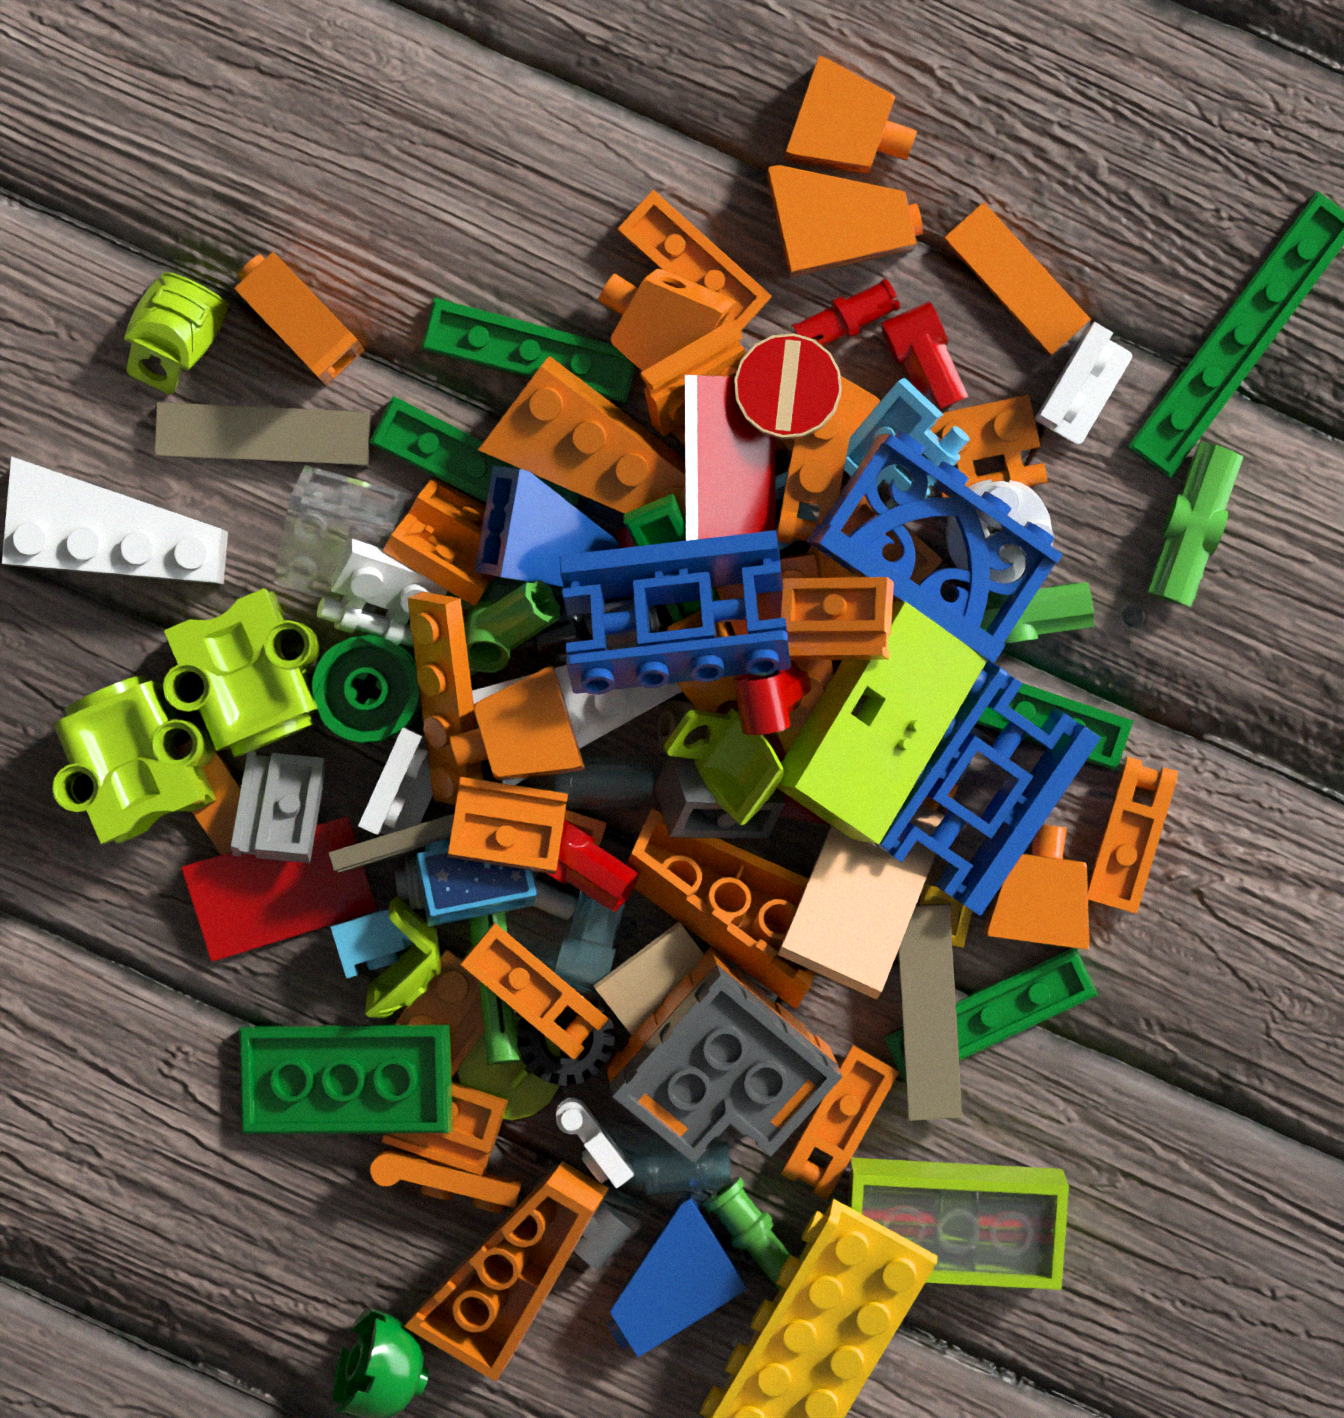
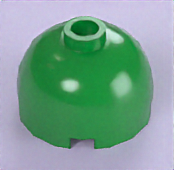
M371 1308L363 1311L356 1319L350 1331L358 1333L359 1337L351 1352L343 1346L334 1374L332 1402L341 1404L335 1409L338 1413L354 1418H389L402 1411L413 1396H421L428 1381L429 1369L423 1365L424 1355L419 1337L405 1328L403 1321Z

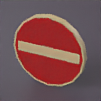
M795 333L772 335L754 344L741 359L734 379L736 403L745 420L762 434L782 440L804 438L822 429L836 413L842 394L840 370L831 353L816 340Z

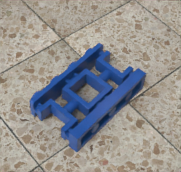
M776 530L559 555L560 574L563 583V600L567 616L591 613L593 640L566 643L567 670L572 691L575 694L588 693L600 695L615 689L633 687L658 688L667 683L693 680L712 682L721 677L746 674L765 676L776 671L791 668L786 619L777 618L759 621L756 594L783 591L781 560ZM743 584L744 598L713 601L712 587ZM634 596L635 610L605 614V599ZM701 601L703 627L650 633L648 606ZM747 619L748 634L716 638L715 623ZM637 632L638 647L608 650L607 635Z
M986 662L880 844H875L900 862H903L916 841L949 862L935 886L980 916L1101 739L1100 736L1090 729L1077 723L1066 713L1055 708L1041 728L1034 725L1008 706L1023 683L1010 676L1000 666ZM986 707L1008 721L992 746H989L970 733ZM1026 734L1047 747L1030 774L1009 760ZM976 752L1009 774L980 818L947 796ZM926 796L948 810L931 836L909 822ZM965 823L987 836L970 862H967L948 849Z

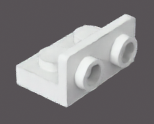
M1096 322L1085 331L1035 417V421L1076 445L1084 441L1132 359L1131 352L1109 340L1113 332Z
M408 728L401 729L360 820L359 827L377 835L380 833L387 835L421 823L433 796L428 760L429 750H427L424 735Z

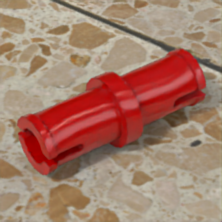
M885 278L880 283L847 299L839 296L831 300V307L799 323H794L790 327L792 333L814 339L824 346L845 335L850 339L859 335V328L893 311L896 312L901 307L897 299L894 300L897 295L890 282Z

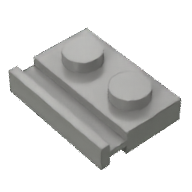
M256 751L247 753L231 842L233 856L241 857V854H252L260 859L310 863L326 770L324 758L271 753V756L256 755Z

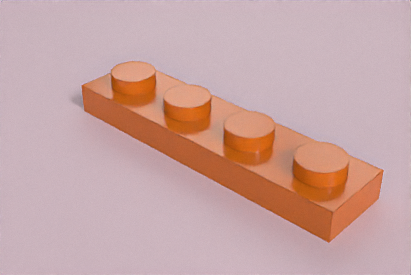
M420 592L408 597L407 600L417 669V682L420 690L424 734L427 750H429L430 782L435 801L456 805L460 777L483 780L481 761L459 768L450 742V736L477 729L461 598Z

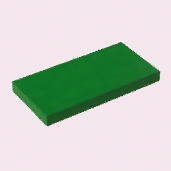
M450 1024L244 1026L239 1028L242 1134L449 1133L453 1131Z

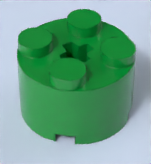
M361 635L350 637L332 646L320 659L313 675V699L317 704V711L322 721L335 734L350 741L370 743L390 739L398 735L402 728H407L411 724L421 706L415 660L403 647L379 636ZM373 674L378 678L376 687L381 690V695L379 699L369 698L363 704L359 701L361 691L355 688V684L358 679L368 680Z

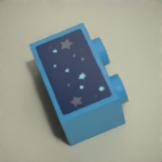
M450 839L428 844L425 846V852L417 854L415 867L428 927L534 905L537 893L531 870L449 858L447 856Z

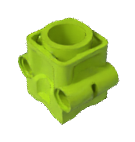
M263 588L237 599L228 611L216 618L208 620L190 619L164 630L178 664L169 670L164 679L163 690L165 698L170 705L178 710L200 712L216 751L231 748L235 758L279 741L315 724L311 714L317 712L318 707L313 699L312 683L306 669L313 665L320 656V637L308 625L286 620L275 592H268L267 589ZM297 631L304 639V650L298 658L290 661L282 653V640L290 632ZM193 673L200 675L204 683L203 694L195 702L190 701L184 693V682Z
M144 675L115 683L75 701L64 709L67 717L53 723L70 764L62 768L54 778L52 787L54 798L61 807L68 811L87 812L101 844H107L111 841L116 843L126 842L148 832L157 820L169 813L178 811L192 812L217 801L203 770V767L211 762L215 752L217 753L206 725L181 720L176 708L170 705L165 698L164 683L147 682ZM188 732L192 737L193 746L190 754L182 758L178 753L177 747L181 736ZM87 776L91 778L94 786L93 794L89 800H86L82 793V784Z

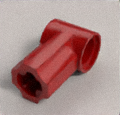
M930 301L880 323L885 340L898 366L903 365L910 383L939 411L968 397L946 348L948 339L945 330Z
M791 661V668L788 670L776 671L765 676L746 674L735 677L734 685L742 733L744 735H763L789 728L791 726L789 713L800 706L803 696L811 691L808 672L802 671L796 666L794 661Z
M564 819L556 873L547 874L564 884H567V882L571 883L605 908L617 912L636 887L640 873L593 843L595 839Z

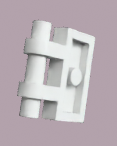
M351 539L331 577V591L345 596L341 602L323 597L317 609V617L334 622L336 629L348 633H353L356 629L388 639L398 645L400 643L414 648L410 624H406L410 618L407 598L420 592L446 595L448 590L384 553L382 548ZM367 602L388 609L386 616H381L363 610V607Z
M568 1097L562 1100L556 1109V1123L564 1133L577 1134L583 1141L586 1150L582 1152V1160L601 1184L609 1178L614 1186L618 1188L633 1177L632 1164L585 1103L575 1097Z

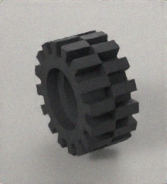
M579 991L577 992L608 1018V1021L599 1032L593 1029L587 1036L584 1050L575 1061L571 1058H558L548 1050L545 1044V1036L523 1017L518 1022L517 1043L523 1063L526 1064L534 1075L552 1084L561 1086L578 1085L591 1077L594 1078L601 1072L600 1069L604 1064L608 1063L611 1057V1048L614 1047L615 1037H613L612 1032L614 1027L612 1020L609 1019L606 1013L607 1010L601 1003L593 999L592 996ZM566 1006L558 1017L570 1016L575 1018L577 1014Z

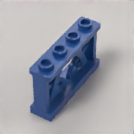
M898 431L895 436L892 434H878L870 450L822 523L816 526L807 542L857 577H888L894 582L893 601H906L986 658L987 662L994 663L1006 646L1003 643L1053 566L1059 562L1063 554L1051 546L1054 537L1047 531L1027 521L1025 526H1022L1009 517L1008 514L1012 508L1000 498L984 491L982 496H979L965 486L969 478L960 470L944 461H941L939 466H936L922 456L925 447L911 436L901 431ZM893 464L900 465L908 471L912 483L907 490L901 491L896 487L894 479H891L889 493L891 499L897 505L887 508L877 492V477L885 467ZM928 483L948 497L925 498ZM865 496L868 504L877 515L865 521L847 536L841 532V529L862 497ZM932 516H954L964 540L968 571L957 568L941 569L929 574L919 584H916L909 579L915 565V547L909 532L902 524ZM979 518L998 532L985 538ZM890 530L895 534L902 548L901 556L893 562L887 561L882 555V549L886 544H895L889 536L885 535ZM1005 544L1015 545L1022 551L1025 557L1023 574L1015 581L1009 583H998L990 580V569L1005 570L1014 564L1004 563L1000 559L999 551ZM957 579L967 582V591L961 587L954 586L957 595L953 601L947 602L942 598L940 588L944 581ZM988 592L1009 595L987 630L981 629L980 624L984 616Z

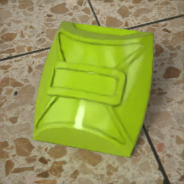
M163 272L140 299L128 324L124 340L132 343L126 368L127 373L164 393L173 394L178 386L181 369L183 368L188 371L203 356L222 327L229 303L213 291L175 273ZM151 355L161 359L160 365L164 368L167 375L161 376L152 373L144 366L142 359H149Z
M731 708L728 714L690 710L684 715L664 745V750L669 756L696 759L694 761L709 791L720 806L740 825L746 824L763 807L778 787L784 775L782 764L763 735H744L742 733L739 711L736 708ZM701 725L708 726V730L711 733L708 739L701 738L692 744H684V740L690 731Z
M397 896L390 901L389 918L415 945L408 947L398 956V962L388 965L368 985L365 1014L368 1017L385 1018L403 1006L410 1007L415 1000L428 990L429 982L441 973L437 930L434 927H428Z

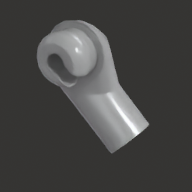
M532 871L537 893L533 907L563 920H568L576 908L577 897L537 878L540 872Z

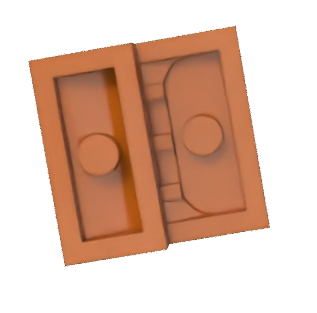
M433 476L417 496L409 513L391 534L383 552L473 606H476L496 577L494 575L474 572L486 506Z

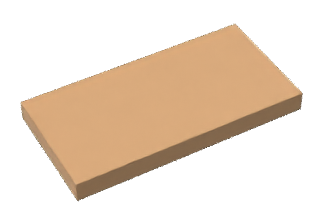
M920 805L909 822L931 836L945 815ZM831 825L778 955L877 999L883 990L936 853L916 841L903 862H900L875 844L853 840Z

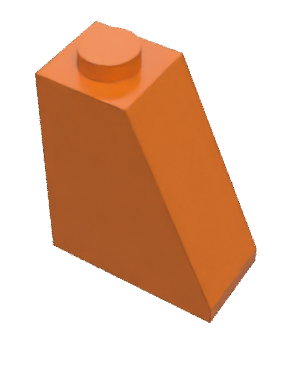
M781 165L768 167L766 175L789 278L912 251L917 245L915 236L923 235V225L917 203L908 205L905 191Z
M274 252L266 258L258 254L238 273L237 276L241 279V282L234 289L326 386L365 351L355 336Z

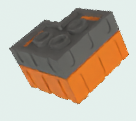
M710 947L698 960L699 964L681 979L663 1000L664 1004L656 1013L652 1012L628 1039L629 1043L620 1053L617 1051L606 1064L612 1097L693 1163L707 1150L706 1146L715 1136L718 1138L729 1124L734 1126L743 1135L748 1134L755 1140L756 1145L771 1157L839 1082L842 1074L832 1050L826 1042L817 1035L813 1036L808 1032L802 1022L778 1002H772L766 997L765 992L737 968L734 970L726 963L725 958Z

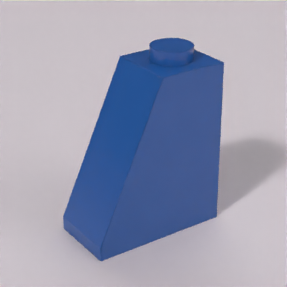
M493 466L474 572L528 582H535L539 579L546 585L563 587L559 555L619 549L620 543L531 472Z
M691 1192L680 1198L610 1303V1313L613 1319L606 1322L607 1326L621 1349L624 1350L631 1346L637 1357L645 1354L747 1290L746 1281Z

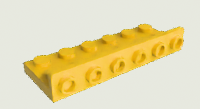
M833 1199L825 1214L816 1211L811 1217L801 1237L803 1241L807 1242L806 1247L799 1258L790 1255L784 1263L775 1282L781 1286L779 1293L773 1302L764 1299L750 1324V1328L756 1330L747 1346L741 1342L737 1344L724 1371L730 1373L729 1378L722 1389L715 1385L711 1388L701 1406L699 1414L705 1418H845L937 1264L938 1256Z

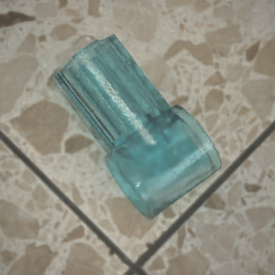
M580 890L569 935L563 938L554 972L571 987L599 994L593 985L610 973L616 950L612 946L625 903L620 906L617 912H614L609 908H605Z

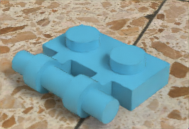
M904 378L894 385L851 435L844 470L852 477L878 434H892L895 436L898 431L906 433L925 447L923 454L926 456V459L936 466H939L941 461L954 466L960 460L958 453L970 439L957 426H953L943 439L938 438L930 429L942 417L943 413ZM893 464L887 466L877 477V490L885 481L890 484L891 479H894L896 487L901 491H905L911 486V476L900 465ZM929 488L927 489L925 498L930 494ZM891 498L886 503L888 508L897 505Z

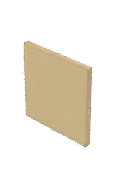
M678 922L593 986L632 1035L652 1012L656 1013L664 1004L663 1000L681 979L699 964L698 960L704 954L682 924Z

